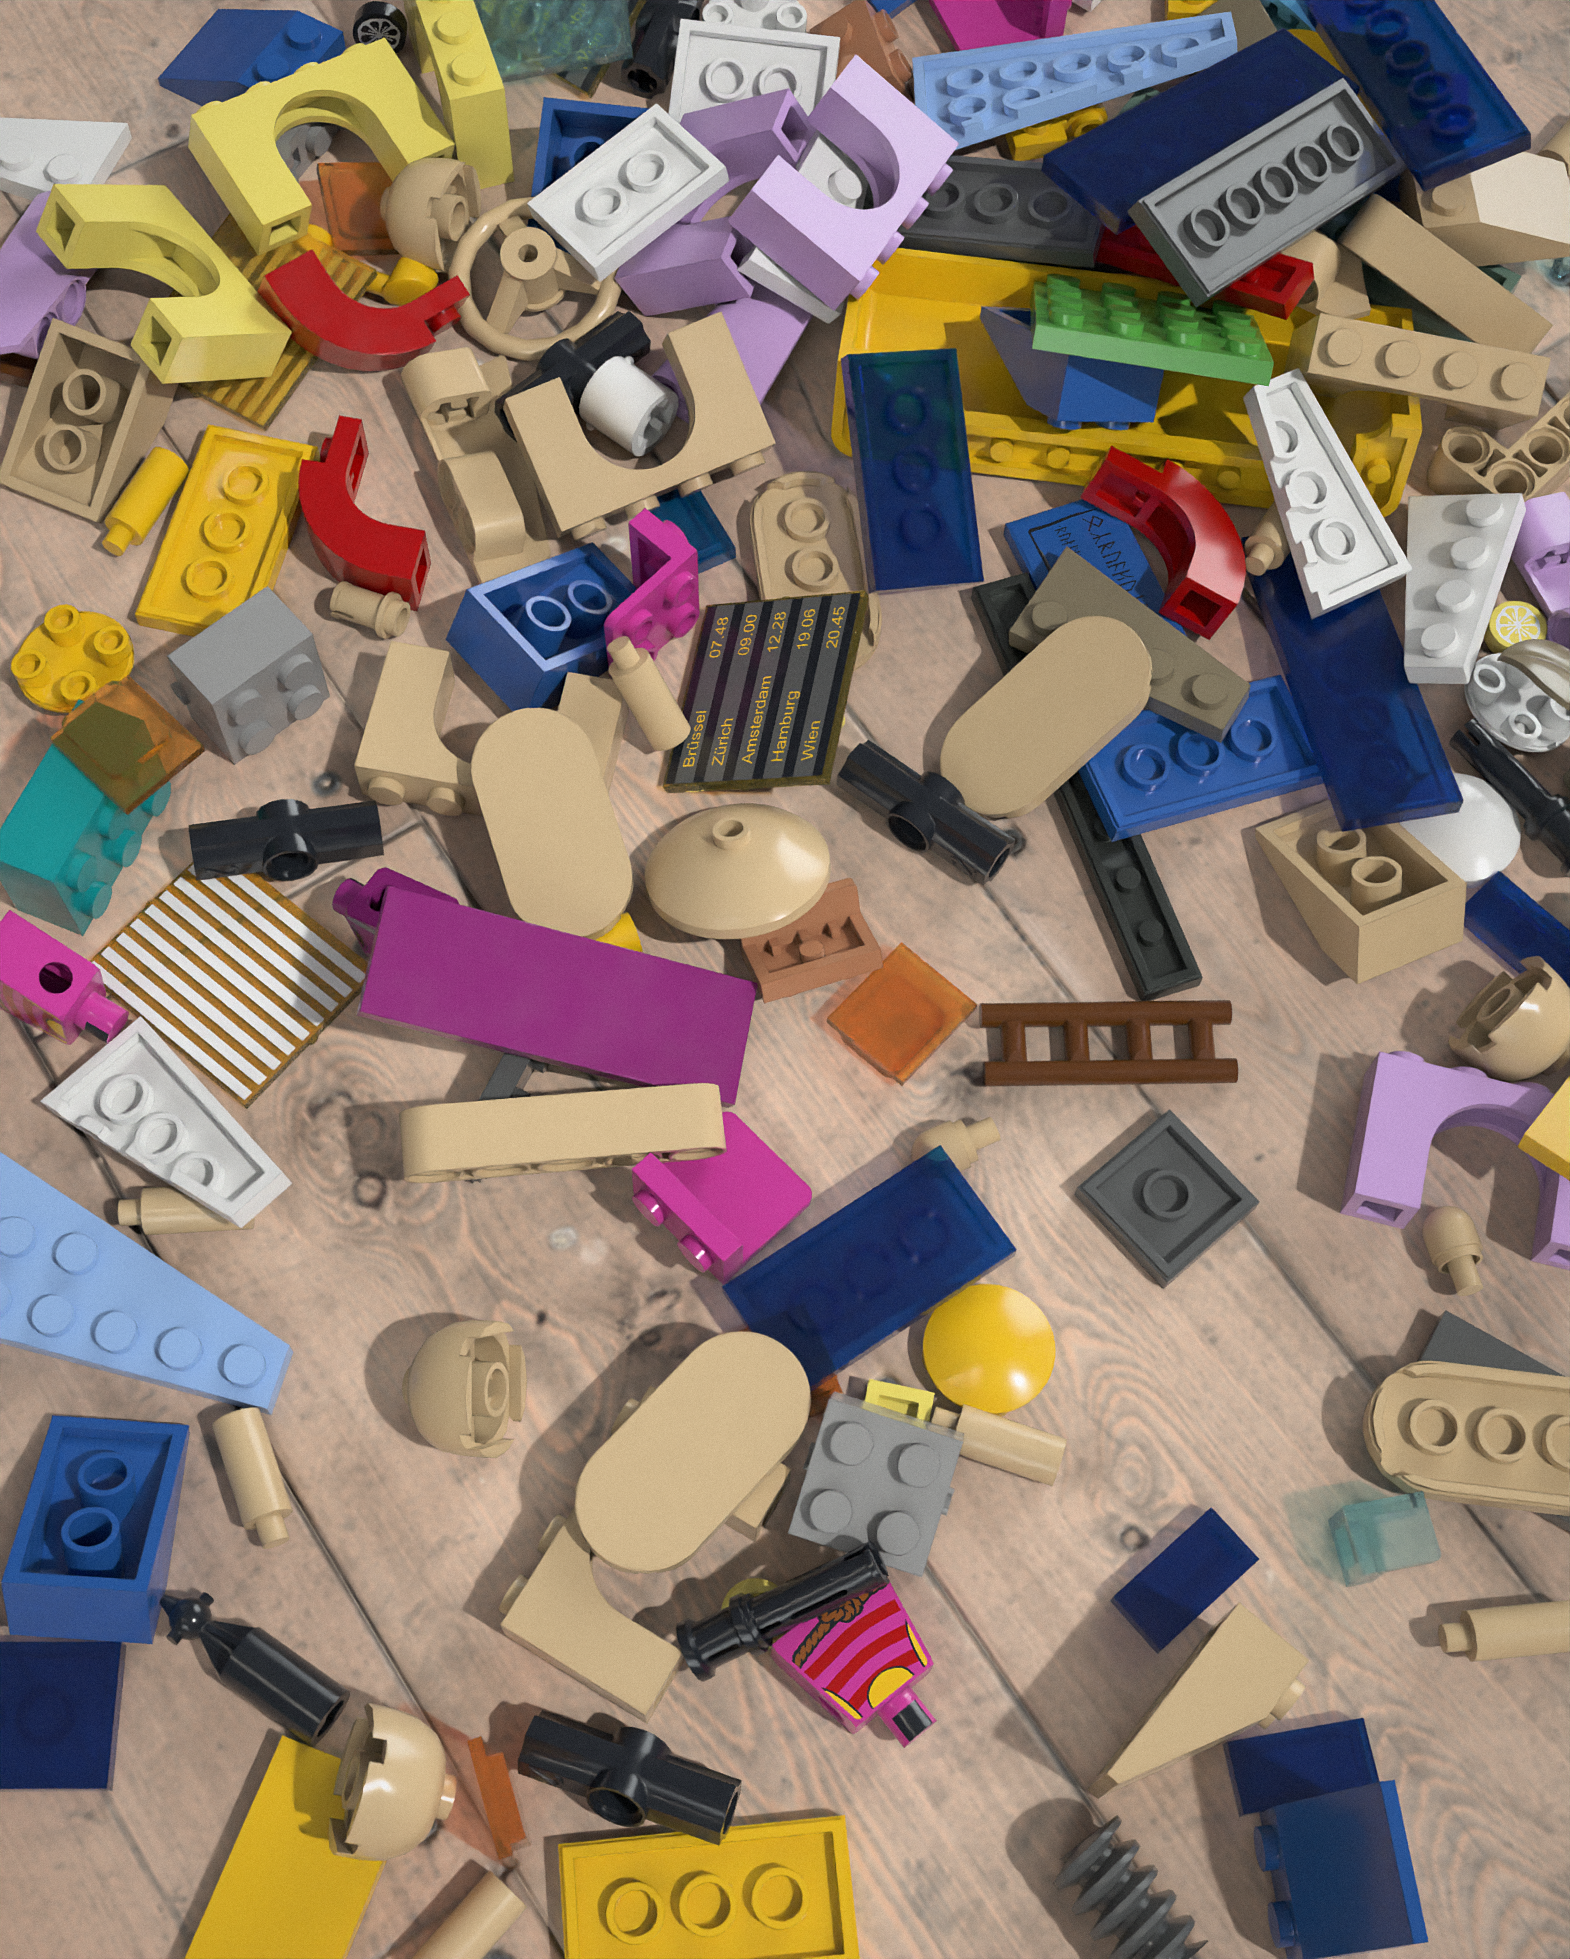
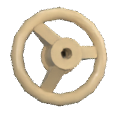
M534 197L511 199L482 214L458 241L448 270V279L450 280L458 275L470 294L464 305L458 309L462 317L460 322L465 331L490 351L524 361L540 360L545 352L561 339L568 338L575 343L614 314L622 290L615 280L619 268L599 282L572 255L556 248L554 241L546 232L538 228L526 227L522 220L534 219L527 204ZM500 230L505 239L500 249V260L504 271L487 320H485L472 299L470 271L477 251L493 233ZM567 290L597 295L594 306L577 325L554 337L525 340L508 335L524 310L538 312L550 309L562 300Z

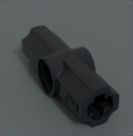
M704 0L643 1L637 14L635 38L621 67V82L626 84L633 91L634 95L652 99L654 95L665 92L674 72L680 19L700 21V9Z
M617 311L575 343L568 338L554 343L541 357L533 374L495 401L494 413L499 418L504 431L517 442L503 410L505 399L560 377L574 412L580 415L579 405L582 394L594 373L607 360L615 356H622L623 358L631 356L635 364L650 353L651 340L647 336L642 322L630 311L626 313Z
M870 740L863 744L859 743L854 748L837 775V786L884 817L890 832L901 843L920 853H925L929 849L981 885L994 879L1014 849L1015 839L965 806V800L961 792L949 780L931 771L924 772L922 775L918 774Z
M280 799L261 806L256 815L252 817L189 825V837L196 880L264 872L266 876L274 880L294 881L311 875L318 868V864L384 855L376 800L310 809L302 801Z
M544 1710L538 1716L535 1715L525 1734L522 1750L518 1758V1774L585 1797L588 1805L596 1814L613 1824L624 1827H638L643 1825L645 1820H649L718 1846L727 1836L741 1794L742 1780L672 1756L670 1748L663 1740L644 1729L621 1727L612 1735Z

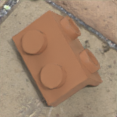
M855 0L810 29L811 34L840 37L836 79L853 57L857 55L910 102L914 101L908 81L913 78V71L902 51L894 47L893 41L898 39L899 35L893 21L884 9L876 12L867 0Z
M852 878L828 883L818 902L794 922L766 934L739 939L743 961L753 981L758 983L757 990L764 1004L883 968L881 948L861 914L858 889Z

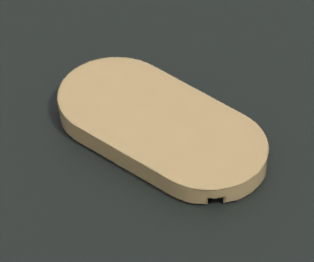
M797 471L779 476L768 484L767 490L761 494L759 499L757 496L750 511V539L760 602L861 593L859 601L866 600L852 665V673L863 666L874 654L880 640L882 626L881 606L863 506L858 496L848 486L846 491L842 486L835 483L834 477L822 472Z
M1086 616L1072 620L1052 632L972 705L950 728L943 742L940 755L941 775L954 784L961 792L965 800V806L983 818L990 819L989 817L1010 819L1023 816L1042 804L1127 727L1143 710L1151 691V656L1140 637L1129 626L1110 617Z
M525 708L510 712L494 721L479 738L472 755L471 775L511 906L517 918L521 921L596 940L611 931L621 919L620 915L625 911L627 903L629 904L633 892V873L593 746L585 731L574 720L560 712L545 708Z
M744 1331L729 1332L715 1336L702 1343L666 1378L595 1452L580 1475L575 1497L577 1520L587 1545L599 1559L621 1572L633 1574L657 1572L658 1574L684 1565L701 1550L791 1453L804 1434L810 1412L811 1394L806 1373L795 1355L784 1345L766 1335Z
M1418 1361L1410 1363L1386 1377L1370 1396L1363 1418V1435L1367 1451L1381 1474L1399 1489L1425 1499L1570 1516V1377L1440 1361Z

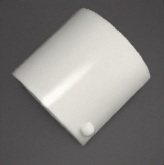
M615 356L607 360L588 382L581 397L579 414L587 422L586 428L588 430L597 429L633 455L644 456L661 442L670 429L679 406L678 396L674 391L635 366L634 359L631 356L625 358Z

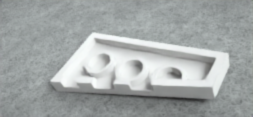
M816 129L795 166L797 171L835 202L850 208L863 210L868 186L867 178L848 155ZM756 245L744 256L737 268V271L828 324L842 314L844 301L833 311Z
M141 1016L41 1100L58 1117L240 1228L245 1226L292 1184L287 1176Z

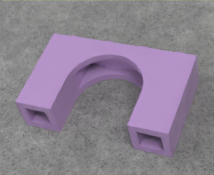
M857 55L849 62L806 120L859 166L871 187L874 209H854L835 202L778 155L727 221L833 311L837 309L849 294L859 300L880 273L872 264L876 259L881 264H885L905 237L897 229L902 225L905 229L909 230L926 209L929 202L921 196L925 191L930 196H933L951 174L953 169L946 164V161L959 145L956 140Z
M789 88L683 115L680 125L726 166L729 182L619 267L615 276L616 282L645 317L751 297L756 281L737 271V268L744 256L751 251L754 244L727 222L731 216L701 222L708 210L725 194L744 183L760 179L778 155L797 170L795 166L815 133L816 128L806 120L808 118L807 114Z
M1379 1051L1364 1074L1340 1214L1404 1229L1420 1209L1429 1149L1434 1136L1455 1127L1477 1126L1498 1132L1518 1146L1525 1132L1555 1094L1550 1093L1547 1087L1538 1083H1507L1487 1078L1483 1071L1476 1068L1458 1066L1450 1069L1425 1063L1422 1057L1411 1052L1393 1051L1384 1053ZM1524 1152L1535 1169L1540 1189L1531 1261L1570 1271V1181Z

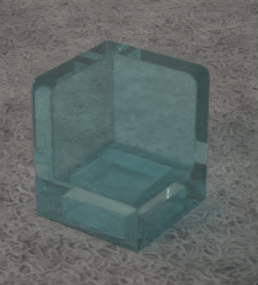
M1423 1491L1346 1505L1328 1520L1346 1587L1374 1582L1386 1572L1435 1563L1441 1557V1551Z

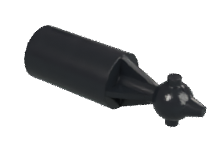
M203 1592L199 1598L186 1597L181 1599L167 1594L161 1598L159 1603L169 1617V1626L171 1628L166 1638L174 1645H177L182 1639L194 1640L199 1638L223 1684L311 1747L316 1745L331 1729L349 1700L350 1691L262 1628L213 1621L209 1607L214 1602V1599L206 1592Z

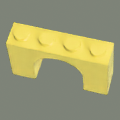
M403 0L408 34L421 73L435 72L445 129L455 143L451 159L466 162L465 165L474 167L478 175L480 189L514 182L505 89L474 1Z
M386 38L367 45L363 43L352 45L340 56L320 64L316 62L307 63L298 68L292 75L272 83L268 81L259 82L242 95L224 102L212 101L203 105L196 113L191 115L188 142L189 150L258 256L304 237L308 231L312 204L283 161L276 147V141L289 129L310 122H325L339 125L352 131L370 147L392 182L410 162L422 158H452L455 147L454 141Z
M53 184L36 233L66 269H130L147 274L166 283L183 296L150 298L130 344L162 384L272 376L292 331L166 185Z

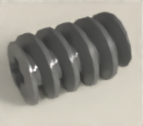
M1118 1815L1060 1858L1064 1862V1866L1054 1881L1057 1890L1078 1884L1082 1887L1081 1893L1072 1906V1911L1075 1915L1097 1909L1101 1914L1089 1935L1094 1941L1116 1935L1119 1939L1108 1959H1190L1208 1942V1940H1203L1189 1945L1185 1944L1195 1924V1920L1191 1915H1183L1169 1920L1166 1918L1177 1897L1173 1890L1167 1889L1154 1894L1148 1893V1889L1158 1873L1154 1864L1135 1869L1130 1868L1129 1865L1140 1847L1136 1839L1118 1844L1111 1842L1122 1822Z

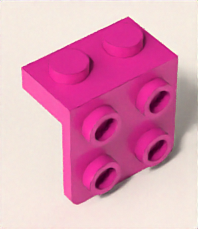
M929 0V4L955 50L962 51L1063 36L1067 10L1071 8L1072 0Z
M644 508L628 522L633 585L637 590L609 614L604 623L606 650L613 640L627 636L634 648H645L653 661H655L658 651L673 637L681 638L685 636L699 618L698 553L688 543L685 534L677 525L669 520L662 522ZM607 650L608 669H609V666H610L611 663L613 662V659H612L611 655L609 654V652H608V650Z
M728 1111L722 1112L727 1152L707 1159L662 1164L650 1152L631 1169L634 1192L632 1201L638 1210L653 1225L658 1227L663 1224L679 1240L677 1246L686 1259L703 1273L708 1269L723 1285L811 1204L812 1200L811 1188L736 1114Z

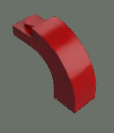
M313 249L264 275L258 289L259 295L292 331L290 338L300 347L326 362L361 371H387L402 368L414 358L429 353L436 342L434 336L448 330L461 320L462 317L458 309L464 305L470 296L461 279L456 275L405 305L394 308L370 307L353 300L340 290Z
M339 415L333 437H325L322 443L320 462L302 459L299 470V498L314 551L322 565L339 583L346 581L354 586L385 596L390 592L398 593L401 595L402 601L409 603L410 610L418 611L431 565L426 532L421 529L382 523L364 514L354 504L369 451L362 419Z
M1111 445L1085 483L1080 498L1136 528L1155 545L1165 562L1168 572V586L1158 613L1210 640L1238 605L1245 582V555L1233 522L1209 490L1177 464L1167 459L1160 470L1157 471Z

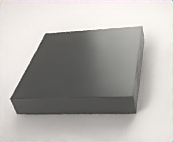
M1170 1109L1079 1185L1074 1194L1163 1289L1255 1210L1260 1202Z

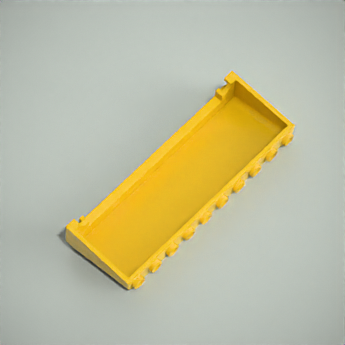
M897 248L885 264H881L877 259L874 261L872 266L880 273L859 300L849 294L837 361L831 438L835 447L849 457L1084 486L1112 445L1157 471L1160 470L1167 459L1195 477L1220 503L1270 508L1275 501L1243 399L1253 386L1257 384L1164 370L1154 422H1130L1129 429L1127 430L1108 429L1097 425L1095 422H1082L1081 428L1076 430L1062 429L1049 425L1047 423L1048 416L1026 404L980 319L981 306L1030 308L1034 281L1046 283L1048 274L1076 277L1081 280L1079 288L1101 291L1103 283L1107 282L1124 284L1136 289L1135 297L1157 300L1158 292L1160 291L1187 295L1182 287L1147 277ZM1212 297L1198 307L1212 309L1214 300L1220 299ZM1370 304L1371 311L1368 316L1354 319L1414 331L1412 309ZM1296 306L1288 319L1284 320L1247 308L1246 314L1254 315L1274 361L1271 379L1284 374L1292 332L1316 315ZM1350 391L1337 398L1314 395L1382 516L1390 515L1396 510L1401 501L1422 433L1420 398L1378 391Z

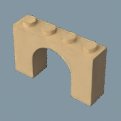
M722 312L667 333L662 342L687 405L689 425L687 437L681 451L674 458L660 466L641 470L628 469L617 466L601 457L587 441L560 377L505 399L503 410L558 538L572 533L575 542L583 540L607 529L604 519L625 511L628 520L633 519L644 508L648 511H653L660 507L657 497L678 489L681 498L687 497L712 486L713 483L710 478L712 474L730 467L733 475L737 476L766 463L762 454L768 452L776 443Z
M1319 313L1292 332L1284 374L1299 368L1314 395L1337 398L1350 391H1378L1414 396L1447 404L1444 420L1501 430L1538 417L1551 358Z
M390 641L354 764L362 795H367L373 800L386 805H399L402 802L428 806L431 810L447 816H458L461 813L483 816L472 780L471 763L452 754L440 740L455 685L450 651ZM567 672L557 712L574 720L587 734L593 746L609 795L629 714V707L613 680Z
M650 1385L640 1402L634 1398H630L613 1424L612 1434L642 1405L656 1388ZM780 1463L725 1524L756 1542L790 1485L792 1469ZM577 1481L576 1486H575V1489H574L575 1492H576V1489H577L578 1481ZM574 1506L567 1519L558 1514L547 1527L537 1547V1551L544 1554L530 1578L520 1574L508 1589L499 1607V1611L506 1615L500 1625L506 1637L648 1724L683 1665V1654L680 1649L618 1612L602 1596L593 1577L594 1552L587 1545L577 1520L576 1507Z

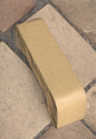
M1377 194L1369 196L1336 241L1474 343L1531 354L1553 326L1547 319Z
M1570 391L1509 449H1506L1487 433L1475 426L1463 424L1448 429L1443 435L1427 470L1426 479L1429 487L1436 495L1522 493L1524 502L1532 498L1552 494L1570 477Z

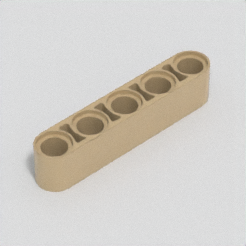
M709 1083L434 1104L409 1108L399 1113L404 1180L410 1183H438L634 1166L650 1152L661 1163L707 1159L727 1152L719 1086Z

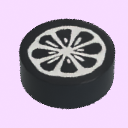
M372 1L365 3L357 10L353 25V38L356 44L363 43L367 45L386 38L396 54L403 49L407 35V20L397 7L382 1Z

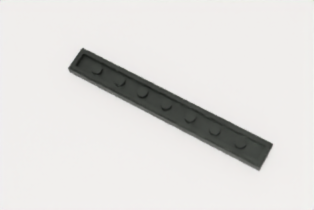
M1027 572L975 586L972 589L971 600L1004 676L1028 655L1009 645L1010 629L1036 592ZM1077 771L1053 794L1140 1000L1151 1001L1199 986L1203 976L1141 834L1111 842L1083 780Z

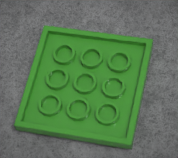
M1048 274L1046 283L1034 281L1030 298L1032 349L1269 386L1274 361L1254 315L1246 314L1247 308L1223 300H1214L1212 309L1190 306L1191 300L1187 295L1169 291L1158 292L1157 300L1135 297L1136 289L1134 287L1111 282L1103 283L1101 291L1079 288L1080 279L1060 274Z

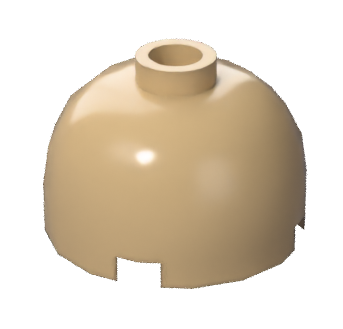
M422 158L410 162L395 177L391 187L385 189L380 203L381 217L386 221L389 238L398 253L405 258L433 268L435 272L447 274L458 241L468 230L469 218L478 219L481 211V189L476 170L473 166L465 165L466 162L451 158Z
M1540 956L1527 957L1519 961L1527 971L1519 974L1514 979L1503 971L1490 981L1458 1017L1456 1024L1460 1028H1467L1460 1037V1040L1453 1036L1449 1037L1448 1043L1452 1050L1470 1067L1483 1071L1488 1078L1503 1082L1528 1080L1541 1072L1545 1076H1549L1560 1070L1570 1059V988L1560 975Z
M490 1320L454 1322L429 1336L414 1357L412 1365L406 1370L402 1383V1394L405 1403L409 1407L413 1422L420 1434L442 1452L468 1457L498 1458L509 1450L514 1439L502 1438L507 1431L509 1417L513 1421L521 1422L525 1409L527 1375L522 1346L509 1345L507 1336L504 1334L514 1331L508 1323Z
M367 1703L364 1706L367 1718H356L347 1739L336 1777L333 1795L342 1796V1807L345 1809L344 1820L330 1817L328 1831L329 1849L333 1855L358 1860L386 1861L407 1854L424 1841L432 1829L435 1819L446 1820L455 1799L457 1781L455 1775L445 1773V1750L437 1734L414 1715L395 1708Z

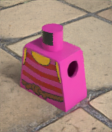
M9 910L0 921V1009L67 1045H71L82 1030L107 1044L112 1041L124 1027L129 1011L105 998L106 991L100 969Z
M891 1583L855 1597L837 1608L795 1626L771 1646L770 1656L775 1663L853 1735L879 1715L902 1747L905 1748L937 1721L912 1689L914 1685L930 1673L934 1663Z

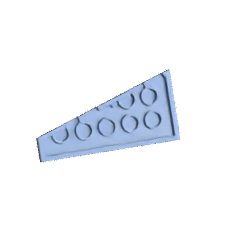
M1230 11L914 57L912 62L915 106L959 143L955 149L957 150L1237 59V36L1232 14Z
M0 1152V1344L242 1408L256 1407L260 1409L261 1413L272 1415L293 1355V1350L289 1344Z

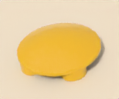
M68 604L58 605L46 613L44 623L35 628L23 641L18 653L11 661V670L21 691L32 703L49 711L71 713L79 699L98 706L109 700L123 687L134 665V646L128 632L113 618L101 613L78 611L74 606Z
M978 1284L952 1293L936 1307L925 1328L922 1362L934 1385L948 1400L960 1407H963V1404L1002 1417L1008 1412L1028 1404L1045 1387L1054 1367L1055 1341L1047 1318L1028 1297L1005 1286Z

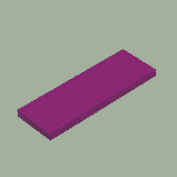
M388 886L383 896L356 1016L641 1087L694 1083L715 1084L719 1086L721 1106L729 1108L735 1105L758 983Z

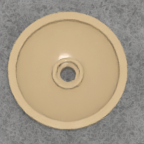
M729 804L699 812L670 830L656 844L647 860L645 885L649 901L654 910L661 918L675 928L705 938L742 939L778 930L807 913L818 902L827 888L831 873L828 846L821 833L802 817L784 809L765 804Z

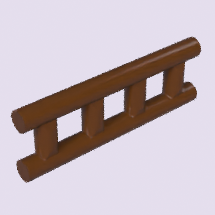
M1230 1000L980 1003V1028H1000L1002 1061L983 1062L984 1087L1237 1083V1059L1216 1058L1213 1025L1231 1024L1232 1004ZM1125 1026L1128 1059L1090 1060L1088 1027ZM1150 1026H1188L1191 1059H1153ZM1063 1027L1065 1060L1027 1061L1025 1028Z

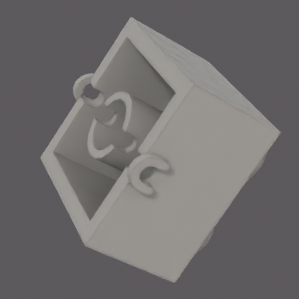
M268 586L167 655L177 680L171 684L172 690L185 706L187 705L191 718L234 765L249 754L254 755L266 749L273 741L275 735L296 720H303L312 716L321 707L323 701L330 697L313 634Z
M834 1391L829 1398L816 1443L811 1442L808 1456L803 1466V1469L807 1470L788 1534L846 1553L871 1541L879 1551L885 1566L922 1577L941 1514L947 1516L955 1490L950 1487L962 1448L964 1433Z

